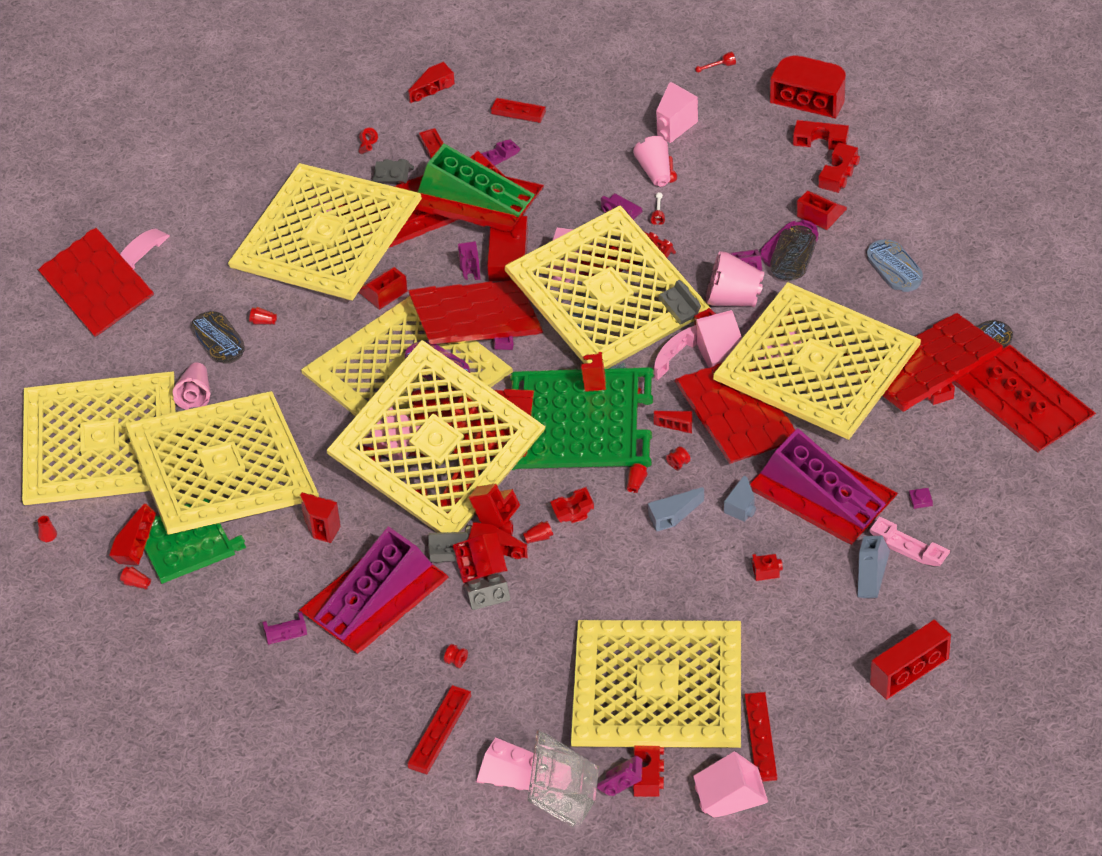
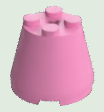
M719 251L712 268L713 272L708 284L705 302L711 306L755 307L757 303L756 295H760L762 290V284L759 283L763 280L764 272L728 252Z

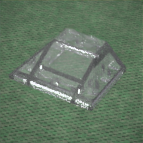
M539 729L536 732L527 801L568 825L579 828L595 802L599 766Z

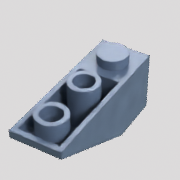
M704 488L693 489L648 503V516L656 532L676 526L704 501Z
M882 535L863 537L859 551L858 597L878 598L890 549Z

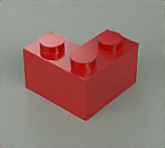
M496 483L477 486L468 497L479 521L485 524H493L498 528L504 527L520 507L513 489L500 491Z

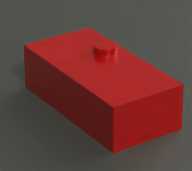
M523 216L515 228L509 232L493 227L490 228L489 281L512 280L504 270L505 266L527 255V216Z
M935 619L871 660L870 685L886 700L949 659L951 634Z

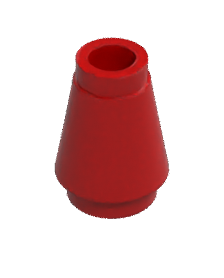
M252 307L249 322L263 325L276 324L277 314L260 307Z
M633 464L629 468L628 492L638 493L648 475L647 468L644 465Z
M43 515L38 518V538L43 542L53 541L57 536V530L50 518Z
M541 521L523 533L526 543L529 544L550 539L549 537L553 536V532L548 521Z
M126 566L122 571L120 581L124 582V585L147 590V586L151 584V579L133 566Z

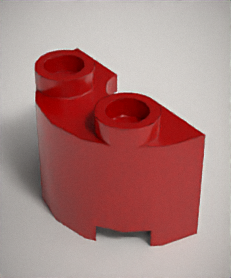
M587 487L574 491L570 498L562 496L550 501L556 517L561 523L563 521L575 523L588 518L587 514L590 510L594 509V503Z

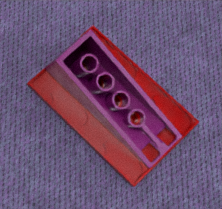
M798 428L774 452L761 473L750 483L754 493L851 545L898 495L892 489L833 459Z
M388 526L363 558L299 609V611H302L305 616L358 654L439 587L449 576L434 566L416 545Z

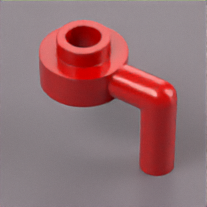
M368 127L360 132L359 138L362 144L358 150L359 154H365L372 150V144L378 140V134L375 129Z

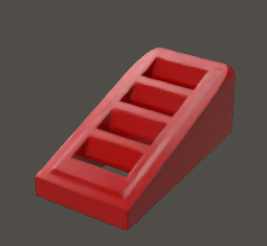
M654 411V425L692 434V411Z

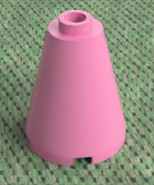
M652 136L645 138V142L642 144L638 142L633 149V153L639 164L655 186L663 187L667 185L670 181L667 141L661 136Z
M192 363L175 384L173 399L179 407L189 410V407L207 406L211 396L207 369L203 364Z

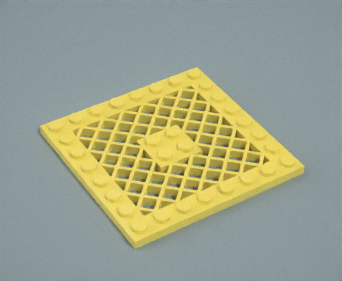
M299 163L228 264L230 268L353 301L422 199L421 194ZM313 187H314V189H312V190H309V191H307V192L304 191V190H307V189H310V188H313ZM329 191V193L320 196V194ZM317 195L316 198H313V199L308 200V198ZM344 195V197L335 200L336 197ZM331 199L333 200V201H330V202H327V203L323 204V202H325V201H328V200H331ZM359 199V201L350 204L351 201ZM319 203L321 204L319 206L311 208V206L317 205ZM345 203L348 204V205H345V206H342V207H339V208H338V206H340V205H342V204H345ZM375 203L374 205L365 207L368 204ZM389 206H390L389 209H386V210H383V211L380 210V209H383V208H386V207H389ZM334 207L336 208L334 210L326 212V210H329ZM363 207V209L353 211L354 209ZM309 208L308 210L299 213L300 210ZM351 211V213L341 216V214ZM378 211V213L369 215V213ZM297 212V214L287 217V215ZM366 215V217H364V218H361V219H358V220L356 219V218H358V217H361V216ZM309 216H312V218H309V219H306V220H303V221H302V219H304V218H306V217H309ZM379 219L382 220V221H379V222H376V223L372 224L373 221H376V220H379ZM300 220V222L290 225V223ZM369 223L368 226H365V227L360 228V226ZM287 224H288V226H287V227H284V228H281V229H278V228H279V227H281V226H284V225H287ZM302 228H303L302 231L293 233V231H296V230H299V229H302ZM357 228V230L348 233V230ZM373 232L372 234L363 236L366 233ZM291 233V235L281 237L282 235ZM361 236V238L351 241V239ZM279 237V239H277V240H274V241H271V242L269 241V240H271V239H274V238ZM347 240L349 241L345 244L339 245V243H342ZM294 241V243H292V244H289V245H286V246L284 245V244H286V243H289V242ZM364 244L363 247H360V248H357V249L354 248V247H357V246H360V245ZM281 245H282L281 248L272 250V248H275V247H278V246H281ZM307 245L310 246V247L304 248V249H302V250L299 249V248L304 247V246H307ZM352 248V251H349V252H346V253H342L343 251H346V250H349V249ZM296 249H297L296 252H293V253H290V254L287 253V252H290V251H293V250H296ZM322 249L325 250V251H322V252H320V253L315 254V252H317V251H319V250H322ZM270 250V252L260 254L261 252ZM311 253L313 254L309 257L303 258V256H306ZM340 253V255L330 258V256ZM285 254V256L279 257L277 259L275 258L276 256ZM328 257L327 260L318 262V260H321V259H324V258ZM353 257L356 258V259L351 260V261H348V262L345 261V260L350 259V258H353ZM300 258V260L291 263L292 260ZM342 261H343V263H342V264H340V265H337V266H334V264H336V263H339V262H342ZM316 262V264H313V265H310V266H307V267H306L307 264ZM331 266V268L323 271L321 270L325 267ZM344 270L347 271V272H344V273H342V274L337 275L338 272H341V271H344Z
M621 206L511 262L504 269L584 364L592 363V360H583V356L602 352L604 369L616 365L695 321V318L679 325L670 312L666 313L667 309L662 302L654 301V297H659V294L662 293L661 291H656V287L665 288V291L675 286L677 280H681L688 287L691 294L699 300L701 305L699 312L710 308ZM611 235L618 236L620 240L610 239ZM596 243L606 244V248L598 247ZM609 245L619 247L618 251L609 249ZM622 248L630 249L631 253L622 252ZM582 250L592 252L591 256L582 254ZM595 253L604 254V258L595 257ZM608 255L617 257V261L607 259ZM568 258L577 259V263L568 262L567 260ZM620 258L628 259L630 263L620 262ZM581 260L590 262V266L580 264ZM633 261L642 262V266L634 265ZM593 263L601 264L603 268L593 267ZM553 265L563 267V271L553 269ZM566 268L574 269L576 273L566 272ZM619 268L628 270V274L619 272ZM579 271L589 272L588 276L579 275ZM632 271L640 272L641 277L631 275ZM539 273L549 275L548 279L538 277ZM644 274L654 275V278H645ZM552 276L561 277V281L552 280L551 278ZM565 278L574 280V284L564 282ZM577 281H581L582 286L577 285ZM630 281L640 283L639 287L630 285ZM643 284L651 285L652 289L643 288ZM550 286L558 287L560 291L550 290ZM563 289L572 290L573 292L572 294L563 293ZM576 291L586 293L585 297L575 295ZM638 293V297H634L633 294ZM642 294L651 296V300L641 298ZM561 299L571 301V305L561 303ZM574 302L583 303L584 307L574 306ZM627 302L635 303L637 307L627 306ZM587 304L597 306V309H588ZM640 305L650 306L649 310L640 309ZM653 307L662 309V313L654 312ZM613 310L622 311V316L613 314ZM573 312L582 314V318L572 316ZM626 312L635 314V318L626 317ZM639 315L648 317V321L638 319ZM585 316H594L595 321L585 319ZM598 319H608V324L598 322ZM611 321L621 322V326L612 325ZM624 323L632 324L634 328L624 327ZM584 325L594 327L593 331L584 330ZM597 328L607 330L606 334L598 333ZM610 331L619 332V337L610 335ZM595 339L604 340L605 345L595 343Z
M787 282L714 373V380L849 440L920 346L921 339ZM796 311H802V312H803V313H800V314H795ZM813 318H819L818 321H811ZM806 320V323L799 324L798 321ZM793 322L794 325L786 326L785 323ZM835 325L836 328L828 329V326ZM822 327L823 330L816 331L815 328ZM810 329V332H802V330ZM795 331H797V333H798V334H793V335H790V334H789V332H795ZM852 332V334H853V335L845 336L844 333ZM782 333H784V335H785V336H781V337H777V336H776V334H782ZM837 334H839V336H840V337L832 338L831 335H837ZM819 337H827V339L819 340ZM861 340H869L867 343L861 342ZM795 341H801L800 344H793ZM855 341H856V344H855V345H849V344H848L849 342H855ZM788 343V346L781 347L780 344ZM843 344L844 346L836 348L835 345ZM775 345L776 348L768 349L767 346ZM886 347V350L879 351L878 348ZM873 349L874 352L866 353L865 350ZM860 351L861 354L853 355L852 352ZM792 352V355L784 356V353ZM779 354V357L771 358V355ZM766 356V359L758 360L759 357ZM877 358V361L875 362L869 361V359ZM863 360H864V363H863V364H857V363H856L857 361H863ZM851 363L852 365L844 367L843 364ZM783 364V367L775 368L774 365ZM770 366V369L762 370L761 368ZM754 368L757 369V371H754V372H749V370H748V369H754ZM868 370L869 373L861 374L860 371ZM791 372H800V374L797 375L791 374ZM855 372L856 374L852 376L847 375V373ZM785 373H786V375H787V376H785V377H779V376H778L779 374H785ZM840 374H842V376H843V377H841V378H835V377H834V375H840ZM773 376L774 378L766 380L765 377ZM810 379H816L817 382H811V383H809L808 380H810ZM803 381L804 384L796 385L795 382ZM859 382L860 385L852 386L851 383ZM790 383L791 386L783 387L782 384ZM846 384L847 387L839 388L838 385ZM830 386H833V388H834V389H831V390H826V389H825V387H830ZM818 388H820V390H821V391H819V392H813V391H812V389H818ZM807 390L808 392L807 394H799L800 391ZM850 394L851 397L843 398L842 395ZM837 396L838 399L830 400L829 397ZM824 398L825 401L817 402L816 399ZM840 405H841V408H842V409H836V410L833 409V407H835V406H840Z
M409 296L301 369L302 374L353 415L357 416L368 403L364 398H369L370 401L377 393L374 392V388H381L405 360L404 350H407L412 345L405 344V340H415L414 343L418 342V340H428L426 334H419V331H424L422 325H419L421 321L411 297ZM407 321H416V325L406 324ZM393 331H402V334L392 335ZM406 331H415V334H406ZM379 340H388V344H379ZM392 340H401V344H392ZM476 340L437 344L444 349H453L452 354L460 359H465L470 368H478V372H470V374L490 388L513 372L512 367ZM365 350H374V354L364 353ZM378 350H387V354L377 353ZM391 350H400V353L391 354ZM351 359H360V363H350ZM364 359H373V363L363 362ZM377 359H386V363H377ZM336 369H346V373H336ZM359 369V373H349V370ZM363 369H372V373H362ZM376 369H380L381 373H376ZM419 376L413 381V383L419 382ZM348 379H358V383H348ZM371 379V383H361V380ZM375 379H384V382L374 383ZM434 386L424 387V390H427V388H434ZM361 388H370V392H360ZM405 391L400 397L408 396L407 392ZM409 402L398 403L399 408H409Z
M421 340L327 449V454L437 533L461 532L476 513L468 498L477 486L494 483L499 486L543 433L545 426ZM432 374L433 381L423 382L422 375ZM436 375L442 380H436ZM419 376V382L413 383V381ZM447 385L448 392L438 393L437 386ZM434 386L435 393H424V387ZM451 386L457 389L458 391H452ZM420 388L421 395L411 396L410 389ZM407 390L408 396L400 397ZM463 396L464 403L454 404L453 397ZM466 396L474 402H467ZM449 397L450 404L440 405L439 398ZM436 399V406L426 407V400ZM422 400L423 407L413 408L412 401ZM409 402V408L399 409L398 403ZM395 403L396 410H389ZM478 407L479 414L469 415L468 408ZM465 408V415L455 416L454 409ZM482 408L488 411V413H483ZM451 410L452 416L442 417L441 411ZM427 412H438V417L435 414H432L428 419ZM424 413L425 419L414 420V414ZM410 414L411 421L401 422L400 415ZM397 415V422L387 423V416ZM383 417L384 424H377ZM494 418V425H484V419ZM497 418L501 420L503 424H498ZM480 419L481 426L471 427L470 420ZM466 421L467 427L457 428L456 422ZM448 422H453V427H451V426H450L449 424H447V423H448ZM423 425L416 433V426ZM412 426L413 433L403 434L402 427ZM398 428L399 435L389 436L388 429ZM385 429L386 436L375 437L374 430ZM509 429L510 435L500 436L499 430ZM371 431L372 438H365ZM485 431H496L497 437L486 438ZM472 432H482L483 438L473 439ZM463 433H468L469 440H463ZM411 439L409 441L411 446L405 447L404 440ZM400 440L401 447L391 448L390 441ZM508 441L507 444L502 448L501 442ZM387 442V449L377 450L376 443ZM495 442L498 444L497 450H488L487 443ZM373 443L374 450L363 451L362 444ZM484 444L485 451L475 452L474 445ZM470 445L471 452L461 453L460 446ZM457 447L458 454H451L453 450ZM416 451L417 458L406 459L405 452ZM419 452L425 455L426 457L420 458ZM402 453L403 460L393 461L392 454ZM388 454L389 461L379 462L378 455ZM497 455L490 463L489 456ZM368 456H375V461L370 459ZM486 456V464L476 463V457ZM472 458L473 465L463 466L462 459ZM448 460H459L458 467H449ZM445 461L446 468H435V463L441 466ZM431 462V470H422L421 463ZM418 464V471L408 472L407 465ZM404 465L405 472L394 473L393 466ZM384 467H390L391 473L384 469ZM485 469L482 472V474L478 476V470ZM474 470L475 478L465 479L464 471ZM460 472L461 479L451 480L450 473ZM447 473V481L437 482V474ZM433 475L434 482L424 483L423 476ZM419 476L420 484L410 485L409 477ZM400 478H406V484ZM473 483L472 486L467 490L466 484ZM462 485L463 492L453 493L452 486ZM449 486L450 493L439 494L438 487ZM435 488L436 495L426 496L425 489ZM421 489L422 495L415 490ZM454 498H461L455 505ZM451 499V506L441 507L440 500ZM437 500V506L430 501Z
M174 371L24 388L23 504L31 505L150 491L140 464L135 463L137 457L131 442L129 444L125 442L129 438L125 429V423L134 422V419L138 416L141 417L140 420L152 418L155 415L157 417L176 412V403L173 399V388L175 386ZM146 395L151 396L147 400L143 399ZM127 397L132 398L128 402L124 401ZM109 399L113 400L110 404L105 403ZM90 401L94 402L91 406L86 405ZM71 403L75 404L72 408L68 407ZM140 403L141 405L138 408L134 407L135 404ZM53 405L56 406L54 410L49 409ZM118 405L123 406L119 410L115 409ZM99 407L104 408L100 412L96 411ZM147 408L150 409V412L144 413ZM80 409L85 410L82 414L77 413ZM128 410L131 411L130 415H125ZM62 411L66 412L62 417L58 415ZM108 413L113 414L110 418L106 417ZM90 415L94 416L91 420L87 419ZM71 417L75 418L72 422L68 421ZM52 419L56 420L53 424L49 423ZM61 425L66 426L63 430L58 429ZM71 431L75 432L72 436L68 435ZM52 433L57 434L53 438L49 437ZM159 437L157 440L164 441L165 439ZM62 438L66 440L62 444L58 443ZM171 441L169 444L175 446L177 443ZM72 444L76 446L72 450L68 449ZM52 447L56 448L53 452L48 451ZM164 450L162 453L169 454L170 452ZM62 452L66 454L63 458L58 457ZM129 452L133 454L129 458L125 456ZM110 454L114 456L110 460L106 459ZM91 456L95 458L91 462L87 461ZM71 459L76 460L72 464L68 463V461H70ZM119 460L123 462L120 466L116 465ZM52 461H55L56 464H54L52 467L48 465ZM99 463L104 464L101 468L97 467ZM169 463L168 466L174 468L175 464ZM80 465H84L85 467L81 471L77 469ZM129 466L133 468L130 472L126 471ZM61 467L66 468L62 473L58 471ZM111 468L114 471L109 475L106 472ZM91 470L95 472L92 476L87 475ZM74 473L75 476L70 479L68 476ZM52 475L56 476L52 481L49 480Z
M272 391L125 423V429L167 534L301 504V492L319 497ZM250 417H254V418H257V420L254 421V420H251V419H249V418H250ZM232 421H236V422H239V423H238V425H235V424H233V423H231V422H232ZM214 424H215V425H217V426H220V428L217 429V428H214L213 426H214ZM244 425H247V426H250L251 428H250V429H246V428H244L243 426H244ZM195 429H199V430H201L202 432H201V433L195 432ZM228 429V430H231L232 432H231V434H230V433H228V432H225V430ZM256 429H258V430H261V431H263V432L260 434V433H257V432H255V431H256ZM177 433H180V434H183V436H182V437H179V436H176V434H177ZM208 433H210V434H212V435H214V436H213V437H209V436H206V435H207ZM239 433V434H242V435H245V436H244L243 438H241V437L237 436V434ZM159 437H161V438H164L165 440H164V441H160V440H157V439H158ZM189 437L194 438L195 441H194V442H193V441H190V440H188V438H189ZM221 437V438L226 439V440H225V442H223V441H220V440H218V439ZM253 438L256 439V441L252 442L249 439ZM172 441V442H175V443H177V444H176L175 446H173V445H171V444H169V443ZM201 441H202V442L207 443V445L204 446V445H201L200 443H201ZM262 442L267 443L268 446H267V447H266V446H263V445H261V443H262ZM182 446H186V447H188L189 449H188V450H184V449H182L181 447H182ZM245 446V447H248V448H250V449H249V451H247V450L242 449V448ZM164 450H167V451H169L170 453H169V454H165V453H162V452H163ZM255 451H259V452H262V454H261V455H258V454H256V453H254V452H255ZM177 454L182 456V458L179 459L174 456ZM267 455L273 456V460L267 458ZM188 459H191V460H194V462H193V463H190V462H187V460H188ZM251 459L256 462L253 464L248 462V460ZM169 463L175 464V467H174V468H173V467H170V466H168V464H169ZM261 463L268 465L267 468L261 467ZM181 467H183V468L188 469V470H187L186 472H184V471H181L180 469H181ZM273 468H276V469H279L280 471H279V473H278V472L272 471V469H273ZM196 472L200 475L197 477L195 475H192V473ZM255 472H257V473L262 474V475H261L260 477H258V476H255V475H253V474H254ZM174 476H177V477H180L181 479L178 481V480H175V479H173V478H174ZM236 476L243 478L242 481L236 480ZM267 476L273 478V481L266 480ZM188 480V481H190V482H193V484H192V485H189V484H186L185 482ZM217 481H221V482H223L224 484H223V485H219V484H217L216 482H217ZM251 481L255 484L252 486L250 484H247V482ZM281 481L286 484L283 486L278 484V482ZM199 485H201V486H204L205 488H204V490H202V489L197 488V487H198ZM230 485H232V486L236 487V489L233 490V489H230V488H228V487H229ZM262 485L267 487V489L263 490L259 487ZM182 489L187 492L185 494H182L178 491ZM212 489L218 492L216 494L210 493V490ZM241 490L248 491V494L241 493ZM192 494L198 495V498H197V499H196V498H193V497H191V495H192ZM223 494H226V495H228V496H230V497L227 499V498H224V497H221V496H222ZM204 498L211 500L210 503L204 502ZM185 503H189V504H192V506H191V507H187V506H184V504H185Z
M578 620L571 746L634 747V745L660 747L741 748V621ZM607 642L611 644L608 648L604 646ZM628 642L632 644L629 648L624 646ZM648 642L652 644L649 648L645 646ZM671 643L673 646L668 648L665 645ZM688 643H691V644H693L694 646H692L691 648H688V647L685 646V645H687ZM709 643H711V644H713L714 646L711 647V648H708L706 645L709 644ZM616 650L621 651L619 655H616L613 652H615ZM640 650L642 653L636 655L634 652ZM658 650L663 652L659 656L655 654V652ZM680 650L683 653L681 655H677L675 652ZM699 650L703 652V654L700 656L696 654V652ZM606 657L611 659L607 663L603 661ZM627 657L631 659L628 663L624 661ZM648 657L652 659L649 663L644 661ZM668 657L672 659L669 663L665 661ZM689 657L693 659L690 663L685 661ZM712 658L714 661L709 663L706 660ZM618 664L621 668L615 670L613 667ZM701 665L703 669L699 671L696 667ZM608 672L611 675L605 678L602 674ZM626 672L631 674L627 678L623 676V674H625ZM690 672L693 676L688 678L685 675ZM710 672L714 676L708 678L706 675ZM616 679L620 681L617 685L612 683ZM701 680L703 684L699 686L695 682ZM605 687L610 689L606 693L602 691ZM625 687H628L630 691L625 693L623 689ZM689 687V688H691L693 691H691L690 693H687V692L685 691V689H687V688ZM709 687L714 690L710 694L705 691ZM618 695L620 698L614 700L611 697ZM700 695L703 697V699L698 701L697 699H695V697ZM604 702L609 704L605 708L601 706V704H603ZM627 702L630 705L627 708H624L622 704ZM648 702L651 706L645 708L642 705ZM668 702V703H670L672 706H670L669 708H666V707H664L663 705ZM688 702L693 705L689 709L684 706ZM709 702L714 705L710 709L705 706ZM617 710L619 712L617 715L611 714L612 711ZM635 710L640 712L636 716L632 714V712ZM658 710L661 713L658 716H656L653 714V712ZM679 710L682 714L676 716L674 712ZM700 710L703 714L697 716L695 712ZM719 710H720V717H719L717 714H715V713H717ZM605 717L608 721L603 724L600 720ZM626 717L629 721L624 724L621 720ZM647 717L651 721L645 724L642 720ZM669 718L671 722L666 724L663 720ZM689 718L692 720V722L687 724L686 722H684V720ZM708 718L713 720V722L710 724H708L705 721Z

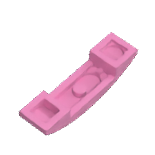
M156 228L148 230L129 243L120 255L135 269L134 264L154 246L159 247L169 235Z
M696 325L672 337L660 350L654 366L656 380H659L669 370V361L686 345L693 348L697 344Z
M879 517L870 529V533L873 536L882 535L891 550L922 564L941 566L950 553V550L934 542L929 546L898 531L897 524L882 517Z

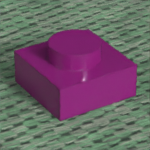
M513 336L493 339L494 349L513 350Z
M929 488L909 490L913 509L933 506Z

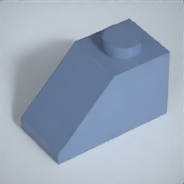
M743 476L724 501V513L745 522L748 517L754 515L756 506L755 497L748 478Z

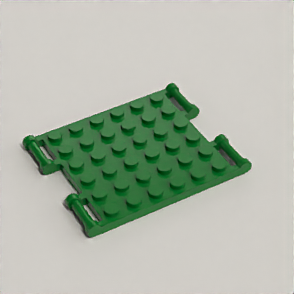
M652 368L605 369L606 390L586 392L582 370L512 372L510 374V380L512 381L511 389L519 390V382L524 380V390H534L531 417L545 426V430L528 449L526 456L522 457L512 470L632 466L633 464H641L646 468L650 467L652 464V459L650 458L652 431L647 429L637 430L638 403L645 405L653 403L651 390L654 370ZM639 377H644V394H638ZM637 439H642V456H636Z

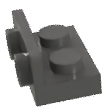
M677 280L673 288L660 293L658 297L679 325L695 318V315L699 313L701 308L699 300L691 294L688 287L681 280Z

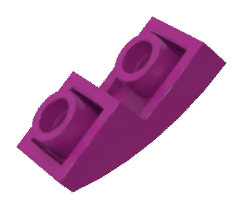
M509 139L496 143L495 149L481 154L495 166L516 155L520 148Z

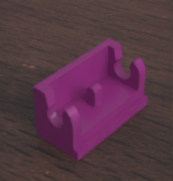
M476 241L459 243L460 270L463 271L464 279L468 280L467 275L472 273L475 280H481Z
M302 611L298 612L299 617L295 620L271 626L267 625V621H262L268 645L307 635Z

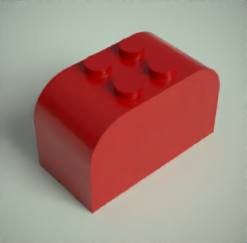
M793 55L785 57L779 62L771 76L770 103L836 119L845 102V70L839 65L803 56Z

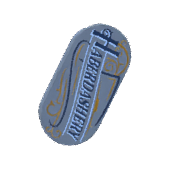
M885 239L875 241L868 247V261L892 289L909 292L921 285L923 278L922 270L899 243Z

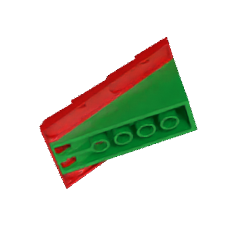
M443 144L427 163L418 190L422 199L415 209L432 215L435 213L451 219H461L483 227L486 225L509 232L515 228L528 208L531 207L534 200L543 190L544 185L499 175L450 146Z

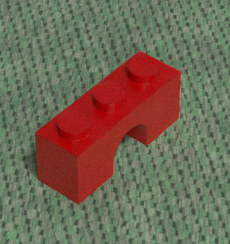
M797 120L793 135V146L811 147L814 140L824 139L828 142V149L834 150L838 142L848 143L849 125Z
M838 142L832 152L833 166L825 165L819 175V188L839 193L841 188L846 187L847 178L852 176L854 165L857 166L860 161L858 147Z
M634 745V756H638L642 759V762L648 764V766L642 768V780L634 784V797H659L660 789H664V777L660 776V772H664V759H660V755H664V747Z

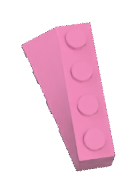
M495 737L485 753L477 782H486L501 787L508 786L518 790L525 789L536 793L562 797L571 783L570 767Z

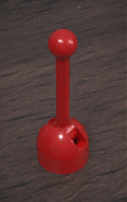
M731 51L724 54L722 60L702 67L697 66L695 71L699 73L704 69L722 63L726 66H732L736 64V59Z

